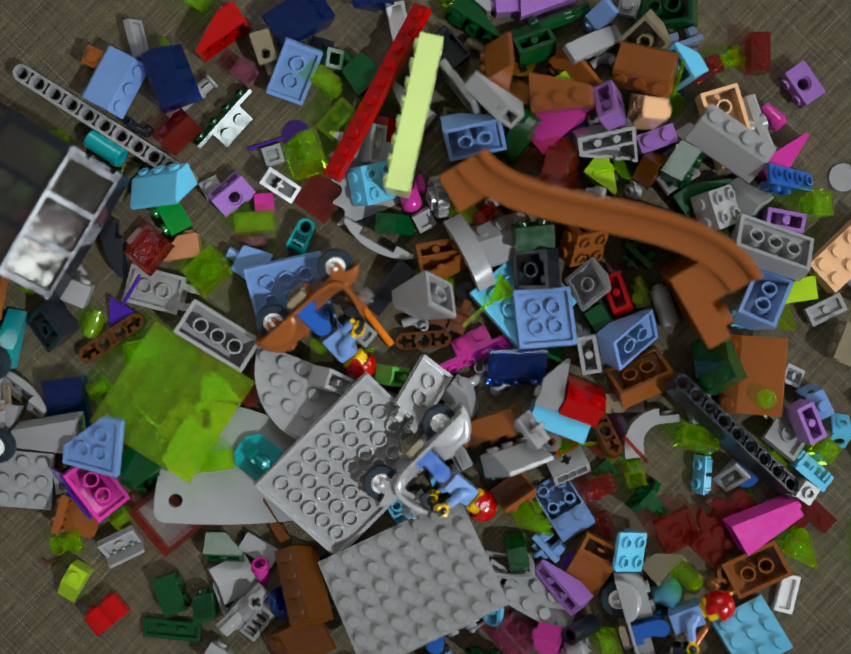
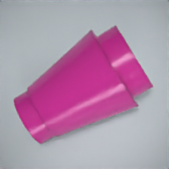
M769 102L760 109L761 113H764L767 118L768 126L775 132L788 122L785 119L786 116L770 105Z
M264 557L255 558L251 564V571L259 583L265 585L270 581V562Z

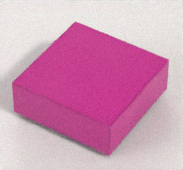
M273 192L253 194L256 214L275 212Z

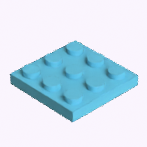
M762 595L738 606L735 609L734 615L726 620V622H722L721 619L711 621L712 626L729 654H782L793 648Z

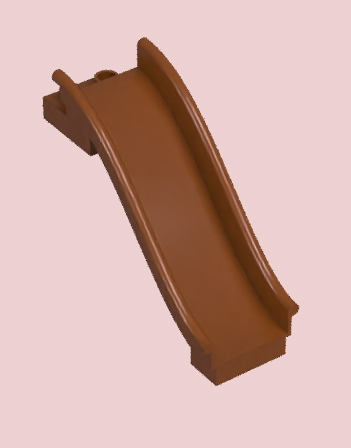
M487 148L438 177L458 212L487 196L500 204L533 216L646 241L684 254V256L659 269V272L694 334L709 349L731 338L725 326L734 322L723 301L719 302L718 298L729 292L732 293L751 281H757L764 276L753 259L740 246L704 224L650 204L608 194L606 196L611 198L585 193L584 189L561 185L524 174L499 161Z

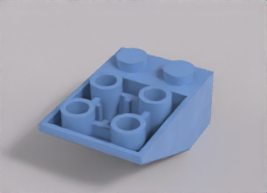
M551 477L535 487L537 489L535 498L563 543L596 524L594 517L571 481L555 486Z

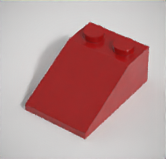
M233 1L230 3L226 2L219 7L195 50L204 63L252 31Z
M568 374L564 400L560 405L559 414L596 428L605 412L606 395L603 386Z

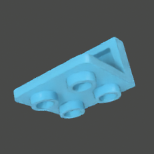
M387 160L348 168L346 172L354 207L369 206L396 197L395 195L386 194V189L383 187L384 184H382L384 173L389 172Z
M625 528L624 532L617 534L612 566L613 571H642L647 533L632 528Z

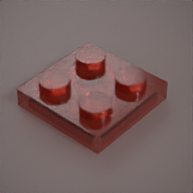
M315 170L293 202L320 222L326 224L338 207L333 204V201L341 195L342 189Z
M147 223L123 254L143 272L152 276L175 245Z
M687 505L652 521L664 554H671L700 540L691 511Z

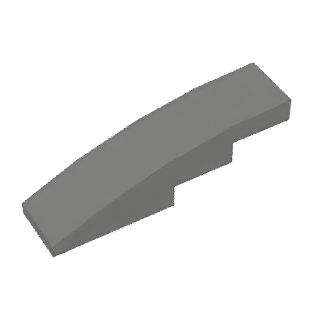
M612 25L580 37L566 44L562 49L572 65L583 59L587 60L593 56L596 57L618 46L619 42L617 40L622 35L617 27Z

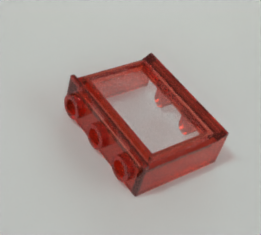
M153 491L128 513L161 554L166 557L204 525L163 523L158 521L154 515L155 491ZM173 494L169 497L170 506L176 508L182 504L183 500L179 494Z

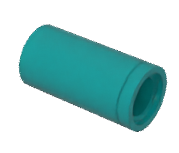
M96 130L89 132L84 140L86 148L116 167L122 165L127 158L128 151Z

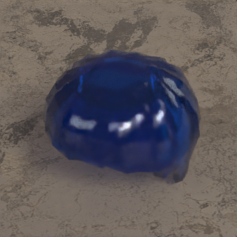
M278 586L271 590L268 596V605L271 613L276 618L285 620L288 619L282 586Z

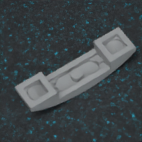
M458 214L444 221L443 224L451 240L454 239L471 272L470 276L478 292L495 284L496 280L490 264L463 216Z
M347 216L345 217L344 223L349 231L369 249L391 258H413V253L397 244L392 251L360 233L363 225Z
M9 371L3 377V384H9L11 390L28 401L27 410L37 418L45 417L47 409L36 390L24 379Z

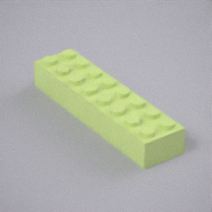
M420 32L419 38L415 37L413 45V55L415 57H411L409 62V74L411 75L406 76L404 85L406 96L402 95L400 102V112H402V115L398 114L396 131L398 132L393 134L391 142L393 154L389 153L387 160L389 172H385L382 184H384L383 187L386 189V194L410 198L443 51L444 37Z

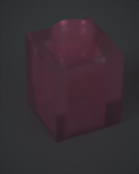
M242 56L229 71L235 79L248 88L259 75L258 69Z

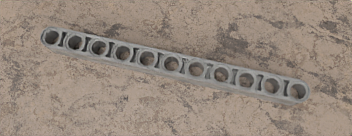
M19 64L14 67L13 77L18 82L154 168L159 165L165 167L178 162L28 66ZM25 71H27V72H28L27 77L24 78V79H22V78H21L22 73L25 72ZM44 81L43 88L38 89V84ZM60 92V98L54 100L55 93ZM77 102L76 109L71 110V104ZM93 112L92 120L87 121V115ZM110 123V128L107 131H103V125ZM122 133H126V139L120 142L119 136ZM142 143L143 149L140 152H136V145ZM159 153V160L152 162V156ZM192 171V173H193V175H194V177H195V179H196V181H197V183H198V181H199L198 176H197V174H196L195 172Z

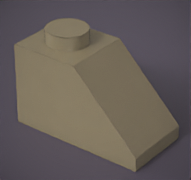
M655 553L643 560L642 569L660 587L688 561L680 554Z

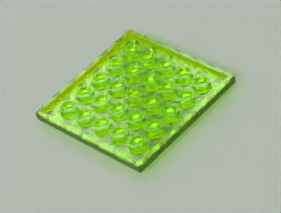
M155 321L89 422L95 424L106 415L124 419L123 443L184 481L191 483L253 386L254 381Z

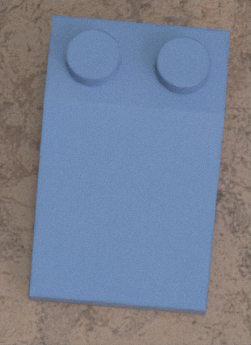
M456 113L440 117L450 162L470 158L486 148L490 153L507 150L502 122L498 121L493 115Z
M647 308L610 322L596 333L603 363L620 371L659 338L652 308Z

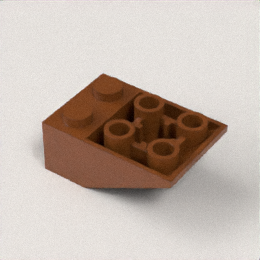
M586 529L564 572L581 581L594 596L593 598H595L613 571L612 566L616 544Z

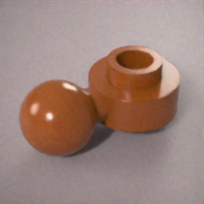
M722 563L715 569L716 576L709 577L704 582V587L708 592L719 590L721 582L730 583L727 575H722L724 570L721 566Z

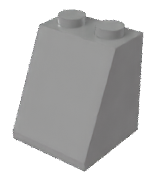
M427 270L392 290L393 307L419 320L451 319L456 317L452 283Z

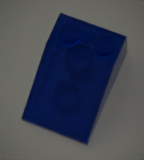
M285 0L262 15L263 20L281 47L286 37L300 42L329 28L336 17L326 0Z
M87 375L41 381L48 416L84 411L86 429L93 425Z

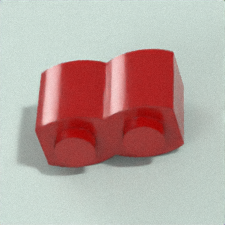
M109 592L101 599L103 602L98 607L93 605L86 611L87 616L83 619L97 637L131 610L118 592L113 595Z

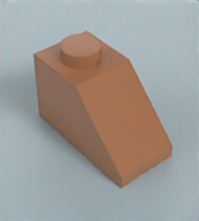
M194 230L183 231V235H177L162 255L161 261L171 262L204 257L201 235L195 233Z

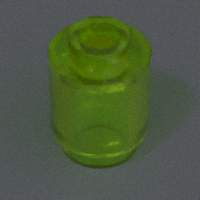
M93 309L92 312L88 311L81 326V334L92 339L100 335L106 317L103 316L104 313Z

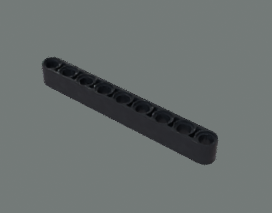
M679 374L665 380V391L772 491L778 495L794 493L798 490L799 483L796 477L687 375Z

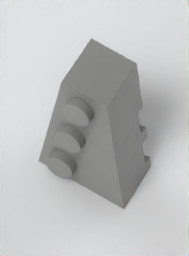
M626 118V124L609 131L603 124L572 130L573 148L581 157L613 158L620 161L623 159L638 162L636 127L629 118Z

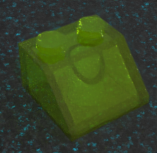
M316 127L297 132L283 147L293 182L323 173L328 165Z
M209 244L182 269V272L201 297L205 299L233 273L231 263L223 253Z

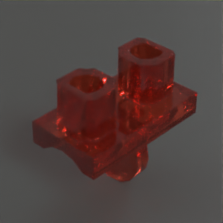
M609 472L586 481L577 487L583 493L587 503L594 500L598 501L618 489L614 483V478Z

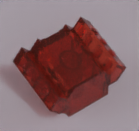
M567 136L557 140L556 147L548 145L540 181L576 190L577 181L581 180L578 171L583 168L575 147Z

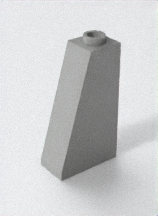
M84 411L20 421L11 430L16 441V448L63 453L64 445L86 430Z

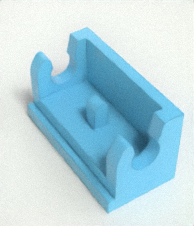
M803 449L796 460L788 464L802 478L808 480L823 493L834 478L829 471L823 468Z

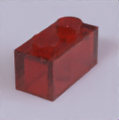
M491 201L484 204L472 216L477 225L480 226L487 223L498 212V209L494 202Z
M607 509L596 512L594 517L603 538L615 535L616 530Z

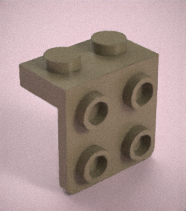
M842 321L838 323L834 330L833 339L827 348L826 358L851 367V323Z

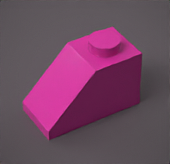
M539 621L538 627H534L531 639L534 640V648L541 654H560L562 627Z

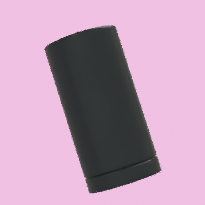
M588 614L563 627L561 631L562 639L566 644L573 646L600 630V621L595 615Z

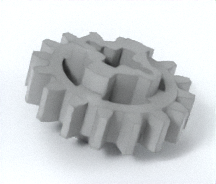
M439 176L429 178V187L426 188V201L437 219L448 217V207H450L451 198L438 178Z

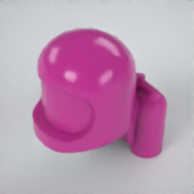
M422 174L415 176L410 198L397 196L400 198L402 209L405 212H415L421 208L422 199L420 193L422 195L425 194L427 188Z

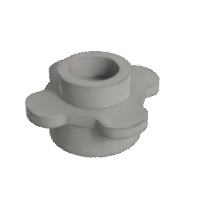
M631 181L630 184H625L624 193L627 199L633 200L641 197L642 189L638 183Z

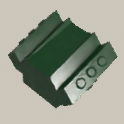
M147 431L146 440L137 439L134 445L122 453L120 475L112 478L129 489L150 492L156 487L158 476L161 475L159 473L160 469L169 470L163 458L170 441L158 432Z

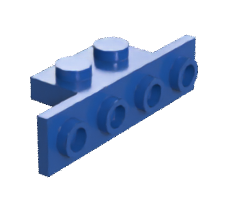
M771 163L766 164L767 181L760 182L761 190L768 191L769 194H779V196H789L791 192L798 190L808 193L812 192L813 180L810 173Z

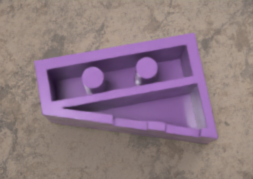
M519 0V23L551 10L554 11L576 3L577 0Z

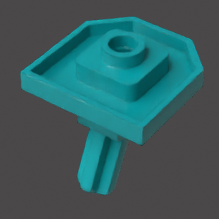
M261 434L249 435L242 440L234 451L236 466L257 480L270 468L283 451Z

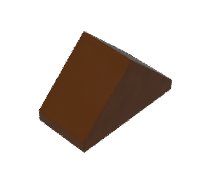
M658 150L645 154L632 180L648 190L661 175V169L669 158Z

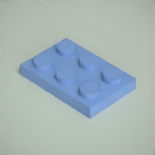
M286 37L266 87V93L302 106L323 56V51Z

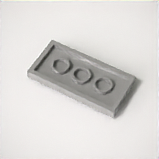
M523 570L509 572V574H530V572ZM536 575L532 579H506L502 586L509 602L508 606L538 623L542 621L562 627L563 629V627L572 623L576 615L575 613L570 616Z

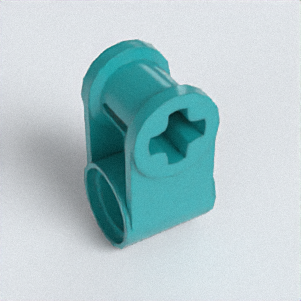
M307 218L299 220L285 248H290L300 253V255L305 254L316 231L315 223ZM305 222L311 224V230L308 233L302 231V225Z

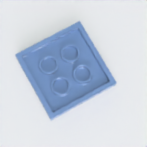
M570 287L512 291L519 350L578 344Z

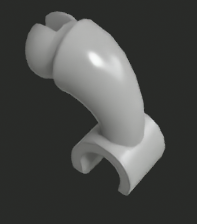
M477 363L473 365L475 375L463 378L467 379L473 386H476L482 378V373L485 371L484 364L482 365V370L477 371Z

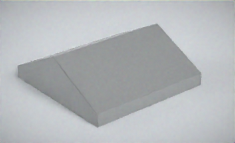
M737 177L729 183L735 192L738 208L743 214L753 217L774 198L768 191L761 190L760 185L755 180L748 184Z
M594 257L588 259L564 279L568 287H570L581 311L588 309L612 290L608 273Z
M244 552V562L223 561L208 569L224 605L246 594L258 582L251 571V564Z

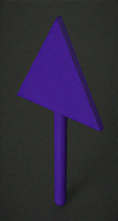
M140 274L137 275L122 303L110 297L109 328L136 312L125 304L139 282Z

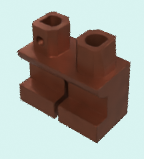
M462 298L459 307H455L456 317L450 319L447 329L461 335L464 334L471 315L469 312L471 301ZM431 319L429 321L445 327L448 319Z

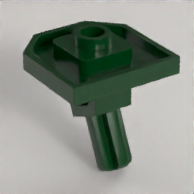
M649 476L642 485L636 487L631 497L624 503L634 513L646 506L661 519L668 516V510L655 496L661 483L652 476Z

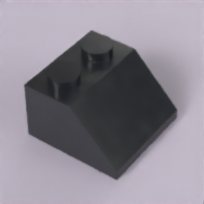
M558 248L512 251L515 290L560 287Z
M51 299L50 302L47 301L39 305L26 321L48 353L74 336L81 328L78 325V321L70 314L67 306L61 300Z

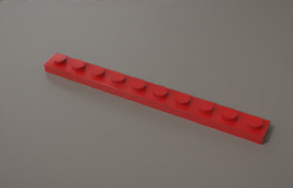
M416 3L411 7L323 172V175L341 183L413 48L415 37H419L420 32L432 13L429 7Z

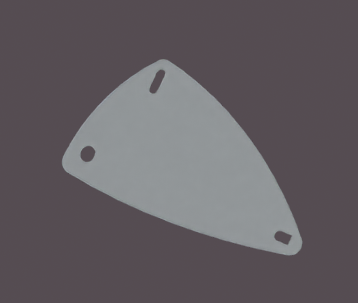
M211 400L200 401L194 408L201 415L204 410L210 411V430H203L202 417L195 423L190 414L187 415L178 428L163 458L169 470L160 469L159 471L161 475L157 479L154 497L155 518L163 523L201 525L277 522L263 502V498H265L279 522L293 521L254 487L253 483L256 481L254 478L236 466L234 451L242 440L249 435L261 434L283 451L281 455L296 440L284 433L268 415L231 404ZM179 494L182 497L183 501L179 507L174 508L170 506L169 497L171 495Z

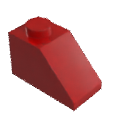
M620 271L609 274L612 290L607 293V297L613 314L616 317H620L635 311L631 296Z

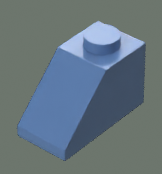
M601 0L584 17L583 26L589 33L605 28L614 20L619 11L610 0Z

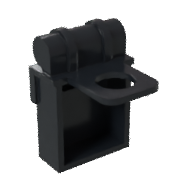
M446 25L438 28L433 34L444 37L441 60L445 58L454 70L471 57V53Z

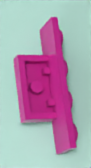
M485 325L451 340L450 343L457 357L440 364V366L450 374H454L458 369L473 365L482 358L490 357L494 352L507 349L512 343L504 334L492 340Z

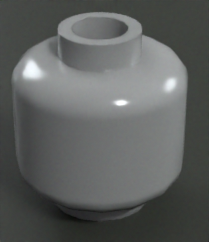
M588 638L573 646L564 642V646L561 647L562 654H589L591 652Z

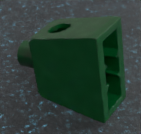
M345 51L343 63L346 66L341 72L360 100L367 92L380 65L362 52L353 57L348 51Z

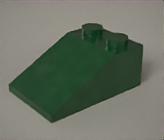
M641 0L635 19L636 23L651 9L661 19L666 29L698 27V0Z
M730 338L711 349L700 339L691 343L696 377L701 389L707 395H717L748 378Z

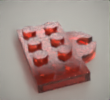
M740 487L727 501L718 497L705 500L704 502L709 507H712L711 513L706 515L702 508L699 507L697 509L696 524L700 530L687 544L714 569L736 546L723 519L758 505Z

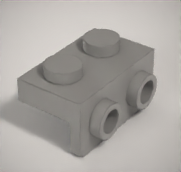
M132 525L97 541V548L107 558L109 568L120 565L145 552L143 538Z

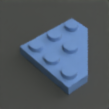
M109 415L98 420L64 445L63 463L111 477H118L121 469L125 420Z

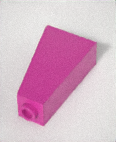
M596 102L595 108L536 115L542 122L534 132L535 136L532 142L542 154L548 155L596 109Z
M784 494L725 517L723 522L737 547L749 556L804 515L800 509L802 507L800 502L796 498L792 499Z

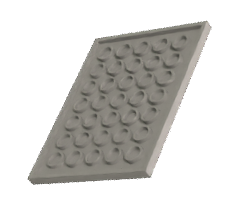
M367 372L253 483L254 487L332 555L349 548L390 507H376L375 500L369 497L363 488V477L366 471L374 465L382 464L392 468L400 458L398 454L401 451L400 445L412 434V432L407 433L403 430L404 425L409 421L407 417L404 416L401 423L397 421L393 423L388 419L391 412L397 407L393 404L395 399ZM421 424L417 430L419 434L418 439L425 433ZM425 466L409 481L405 487L406 490L427 470Z
M461 502L453 508L450 507L448 515L445 517H440L429 510L428 514L421 513L318 562L356 654H407L509 605Z

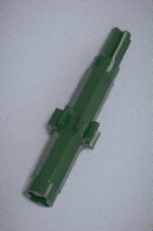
M588 2L571 9L559 11L540 20H537L536 16L527 19V25L510 31L512 32V42L516 37L548 26L552 31L573 22L579 17L587 15L591 11Z

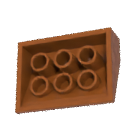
M730 334L732 344L748 378L719 393L718 405L725 412L782 417L788 339Z

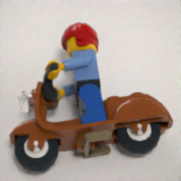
M330 248L324 251L318 259L317 267L321 278L311 286L308 282L299 283L287 294V298L290 301L287 303L286 308L280 304L273 303L267 304L259 310L255 320L259 335L254 340V344L269 352L285 353L287 350L290 352L297 346V342L301 338L305 339L313 330L322 343L343 363V368L352 379L358 380L365 372L372 377L376 370L374 356L371 353L366 354L361 348L357 349L355 340L356 336H362L364 333L365 309L369 303L374 302L373 297L375 295L368 287L363 288L361 286L359 288L360 291L357 292L353 286L359 273V260L352 262L349 253L343 249ZM339 291H343L349 300L344 304L346 315L351 318L347 319L343 325L333 315L330 316L328 310L321 308L327 300Z

